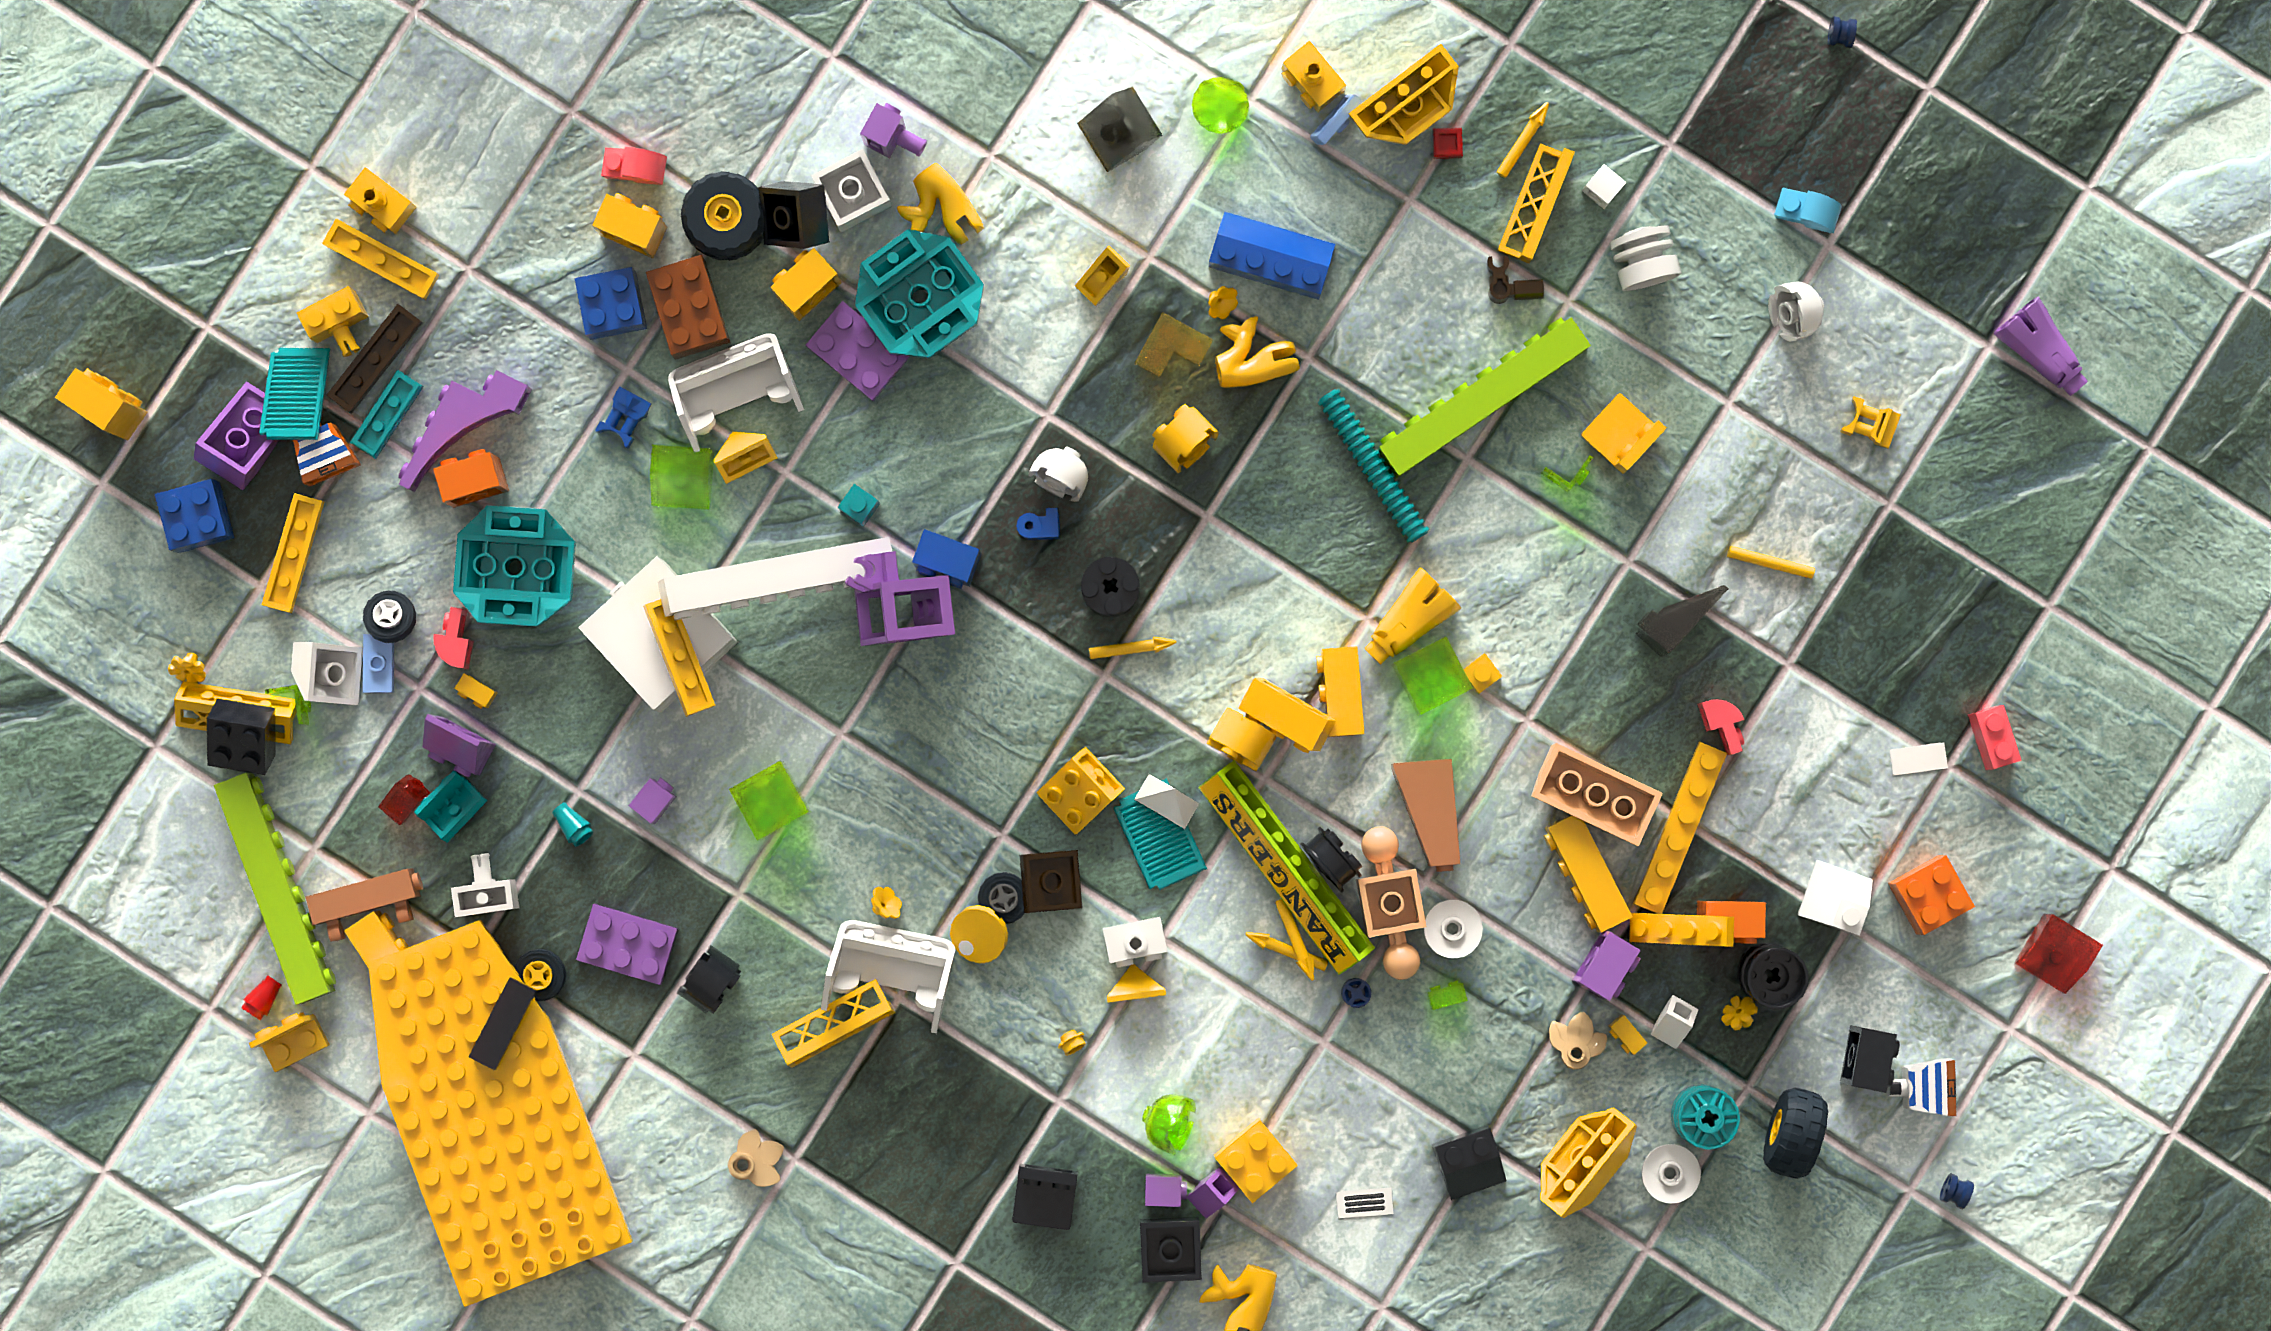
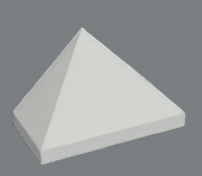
M1148 775L1134 799L1184 829L1199 805L1193 799L1151 775Z

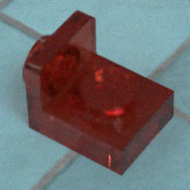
M408 774L394 784L378 808L400 826L406 822L418 804L428 797L430 791L424 787L419 779Z

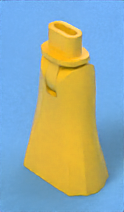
M1419 567L1399 598L1373 633L1374 635L1371 636L1373 640L1364 649L1381 665L1389 656L1393 658L1395 655L1403 652L1430 630L1461 609V606L1447 591L1441 589L1439 584L1425 570Z

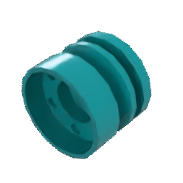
M1700 1084L1690 1086L1679 1093L1673 1101L1671 1120L1675 1131L1682 1139L1696 1147L1709 1150L1721 1148L1733 1139L1738 1132L1740 1114L1735 1101L1726 1092L1712 1086ZM1705 1111L1714 1114V1117L1710 1119L1711 1124L1709 1125L1701 1121L1705 1117Z

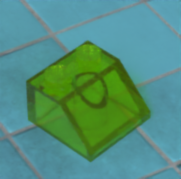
M652 444L650 464L651 506L710 510L714 452L710 448H700V451L694 452L692 447Z

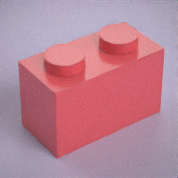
M2004 705L1968 714L1985 770L1997 769L2022 761Z

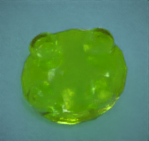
M1217 77L1200 83L1193 96L1192 110L1197 122L1203 128L1218 134L1228 133L1240 127L1247 118L1249 109L1248 97L1240 82Z

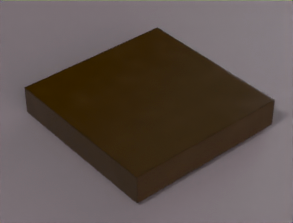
M1078 850L1019 855L1024 913L1082 908Z

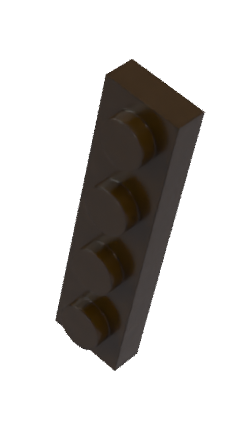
M397 304L327 393V396L352 414L423 322Z

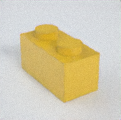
M463 673L454 688L458 691L457 695L464 699L469 697L474 700L472 704L480 709L483 707L489 708L498 694L466 673Z
M1623 1014L1608 1025L1611 1029L1609 1033L1615 1040L1618 1038L1622 1042L1620 1046L1627 1054L1630 1052L1632 1055H1635L1648 1044Z

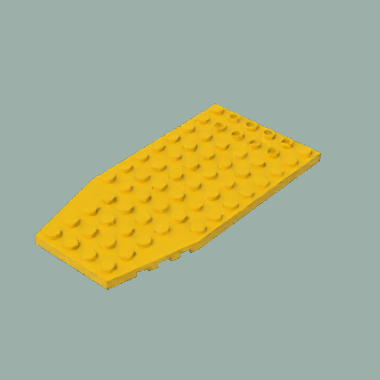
M481 920L369 962L381 1085L464 1307L633 1242L552 1023L536 1002L535 997L497 1070H493L468 1057L509 977L523 983L518 976L519 974L513 965L509 963Z

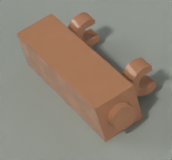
M414 868L313 894L305 898L312 924L320 925L326 923L330 942L346 938L340 919L395 904L399 923L414 920L408 900L421 897L419 890L423 889V884L419 873H415Z

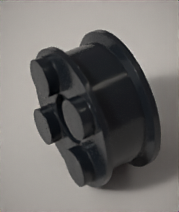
M1319 827L1317 828L1319 833L1307 844L1301 842L1300 846L1322 874L1342 893L1344 892L1343 886L1355 875L1359 878L1362 876L1359 869L1363 866L1352 853L1350 854L1347 850L1345 852L1341 850L1340 847L1344 844L1333 831L1329 829L1324 831Z

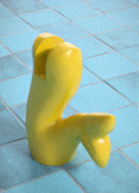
M934 163L923 170L913 180L919 196V205L897 206L898 213L905 220L911 222V230L924 232L929 219L933 215L938 198L944 226L952 239L960 245L969 240L963 229L956 223L957 220L964 216L977 234L984 229L983 223L968 197L956 181L938 163Z
M1258 316L1247 319L1241 326L1234 324L1222 326L1219 330L1235 343L1231 349L1215 357L1220 386L1224 388L1249 386L1298 371L1300 369L1298 359H1282L1296 352L1294 343L1291 341L1272 343L1261 349L1251 359L1245 361L1252 346Z
M1247 1264L1235 1281H1229L1221 1267L1216 1265L1212 1273L1213 1286L1203 1292L1199 1303L1235 1299L1248 1294V1297L1229 1316L1224 1331H1238V1327L1246 1328L1248 1331H1262L1271 1308L1277 1273L1263 1267Z

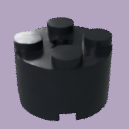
M1117 557L1098 559L1089 565L1083 574L1081 581L1083 599L1089 609L1100 616L1117 617L1127 613L1135 605L1139 596L1140 583L1138 575L1134 568L1123 559ZM1104 582H1117L1116 589L1118 591L1116 593L1110 591L1106 594L1104 592Z
M710 945L707 949L708 954L704 952L686 976L685 979L687 981L683 987H679L677 994L704 1013L710 1011L714 1014L723 1001L724 994L722 992L726 987L730 990L733 988L741 976V970L738 969L740 966L738 963Z

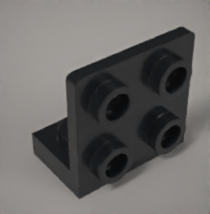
M1020 1163L1012 1221L1020 1224L1069 1230L1071 1227L1078 1171Z

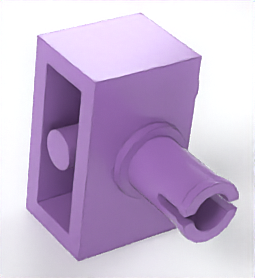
M876 103L860 133L864 145L889 159L897 145L920 157L926 147L927 140L905 130V123L899 109L888 103H885L884 106Z

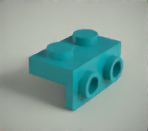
M454 770L442 779L440 785L428 797L421 801L420 806L414 813L425 821L441 840L448 843L488 800L467 778Z

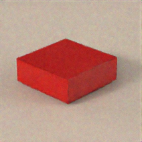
M1433 128V159L1462 158V128Z

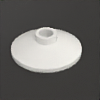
M1445 900L1435 905L1426 916L1427 927H1424L1425 939L1431 949L1437 954L1447 958H1460L1468 955L1478 946L1483 931L1482 921L1478 912L1468 903L1460 900ZM1450 923L1457 925L1458 929L1455 934L1447 932V926Z
M1666 1144L1655 1148L1648 1154L1642 1166V1180L1646 1190L1655 1199L1664 1203H1679L1688 1199L1694 1194L1700 1183L1701 1169L1698 1160L1692 1152L1680 1145ZM1669 1167H1672L1675 1171L1672 1178H1666L1664 1174L1665 1170Z

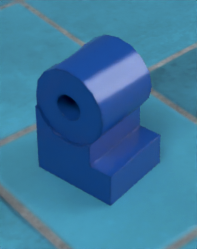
M1046 508V516L1040 517L1033 513L1023 514L1017 521V531L1026 540L1060 539L1059 509Z

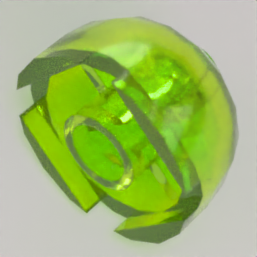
M1167 1094L1156 1099L1152 1106L1148 1105L1142 1117V1121L1145 1123L1147 1139L1156 1148L1166 1153L1175 1155V1149L1181 1151L1193 1127L1194 1122H1188L1190 1112L1196 1113L1195 1101L1183 1095Z

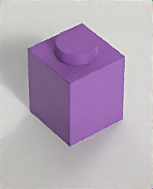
M660 777L656 781L650 778L628 806L649 823L655 824L677 796L671 793L674 787Z
M1219 1167L1201 1180L1187 1195V1199L1205 1218H1208L1222 1208L1240 1188Z
M1146 1174L1145 1206L1181 1207V1200H1187V1182H1181V1175Z

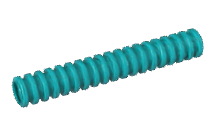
M1340 389L1332 390L1319 399L1318 405L1324 407V414L1328 413L1329 417L1327 419L1334 423L1332 427L1339 430L1338 436L1344 438L1342 442L1343 444H1348L1347 450L1353 452L1352 458H1357L1358 467L1362 466L1364 469L1362 473L1368 475L1367 481L1373 483L1372 489H1377L1378 493L1376 495L1383 499L1381 503L1388 506L1386 510L1388 513L1391 512L1393 514L1392 520H1397L1396 526L1398 528L1401 527L1403 530L1401 534L1408 537L1406 539L1407 543H1413L1427 534L1429 527L1423 525L1424 519H1419L1418 515L1420 513L1418 511L1415 512L1413 509L1415 505L1408 502L1410 498L1409 496L1405 497L1403 494L1405 492L1404 488H1399L1400 482L1394 480L1395 474H1390L1388 471L1390 469L1389 465L1385 466L1383 463L1385 459L1379 457L1380 451L1374 449L1375 443H1370L1369 439L1371 437L1365 435V428L1359 426L1360 420L1354 418L1355 412H1350L1351 406L1349 404L1346 405L1344 402L1346 401L1345 397L1339 395L1341 393Z

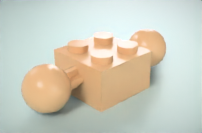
M1374 827L1363 836L1361 848L1364 856L1375 864L1377 876L1356 879L1365 933L1368 938L1388 934L1390 946L1383 956L1384 969L1391 977L1405 980L1415 975L1420 966L1419 953L1415 947L1407 943L1405 931L1427 927L1416 869L1394 872L1392 859L1398 852V839L1390 829Z

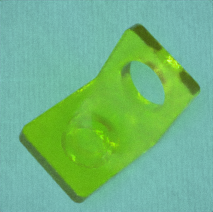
M1589 455L1584 460L1570 482L1547 467L1542 470L1541 474L1566 492H1569L1575 483L1580 486L1590 473L1586 467L1593 457Z
M298 685L265 690L267 695L294 692L298 724L309 725L308 712H311V701H304Z

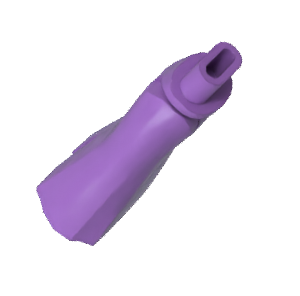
M2039 296L2027 303L1994 333L1996 337L2025 359L2057 388L2063 387L2069 396L2073 395L2088 382L2080 372L2083 368L2079 366L2080 363L2076 355L2062 337Z

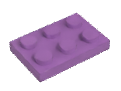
M843 301L805 345L872 401L877 398L910 358V356L890 354L866 320Z
M593 904L576 960L662 985L679 928Z

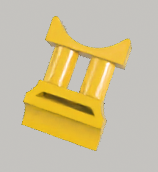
M1854 396L1852 398V403L1855 407L1854 420L1849 425L1843 427L1840 432L1850 436L1853 432L1869 437L1875 445L1889 449L1901 414L1894 412L1890 408L1878 410L1863 405L1864 399ZM1862 416L1874 420V426L1857 421L1858 417Z

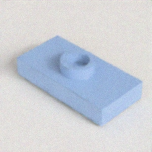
M1356 94L1345 95L1310 135V138L1317 145H1325L1335 132L1340 133L1347 127L1350 122L1348 114L1358 107L1362 100Z
M363 634V693H394V643H384L374 639L370 634Z

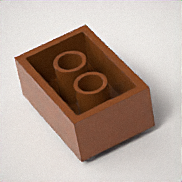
M702 255L646 272L668 347L675 360L731 343L707 264Z

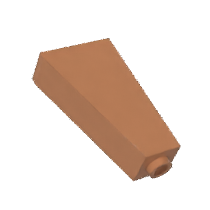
M1452 759L1391 764V770L1428 866H1436V872L1454 871L1453 865L1460 864Z

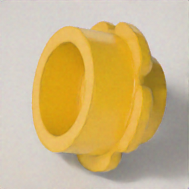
M1075 1030L1065 1033L1060 1037L1061 1043L1058 1045V1048H1062L1066 1056L1076 1053L1086 1045L1083 1039L1084 1033H1077Z

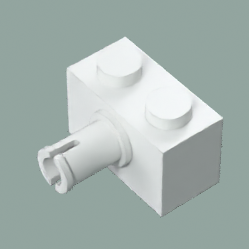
M489 853L470 856L475 881L472 882V885L451 888L455 917L519 908L516 880L495 881V879H492Z
M1160 917L1103 928L1109 962H1116L1117 968L1133 965L1134 958L1145 957V962L1162 959V953L1167 952Z

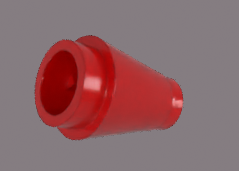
M267 975L243 999L245 1002L241 1008L261 1021L264 1015L268 1016L282 984Z

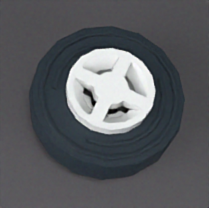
M383 591L375 594L367 601L363 610V623L367 632L374 639L384 643H396L405 639L412 632L416 624V611L413 603L404 594L397 591Z

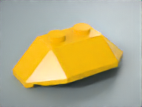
M1439 44L1348 115L1365 137L1407 145L1452 111L1459 66L1443 45Z
M1614 1107L1607 1109V1111L1578 1117L1541 1163L1540 1200L1562 1218L1591 1204L1628 1158L1637 1125Z

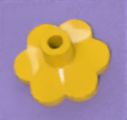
M1221 286L1217 291L1211 292L1208 301L1210 306L1209 315L1212 318H1227L1230 311H1233L1238 305L1236 299L1237 290L1233 287Z
M878 886L874 888V897L871 899L873 912L885 919L889 917L893 919L898 918L902 902L895 896L894 891L889 887L883 889Z

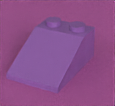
M247 381L195 443L194 460L241 490H244L258 473L279 441L267 440L266 435L262 436L259 434L265 393Z
M427 714L424 723L422 748L430 751L428 757L444 764L445 760L455 764L453 770L464 776L470 777L471 773L480 775L496 744L444 717Z

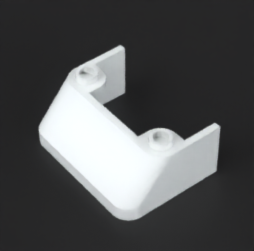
M763 334L673 370L668 376L678 417L694 452L700 451L696 436L705 435L712 430L716 423L715 415L768 395L772 402L786 403L793 398L798 412L804 410L790 369L774 334Z
M856 920L846 921L840 926L826 972L821 1010L827 1011L832 992L848 994L858 988L859 981L869 983L877 979L879 985L916 992L915 1002L917 1006L925 1011L934 1012L931 1033L937 1034L954 959L955 946L944 938Z

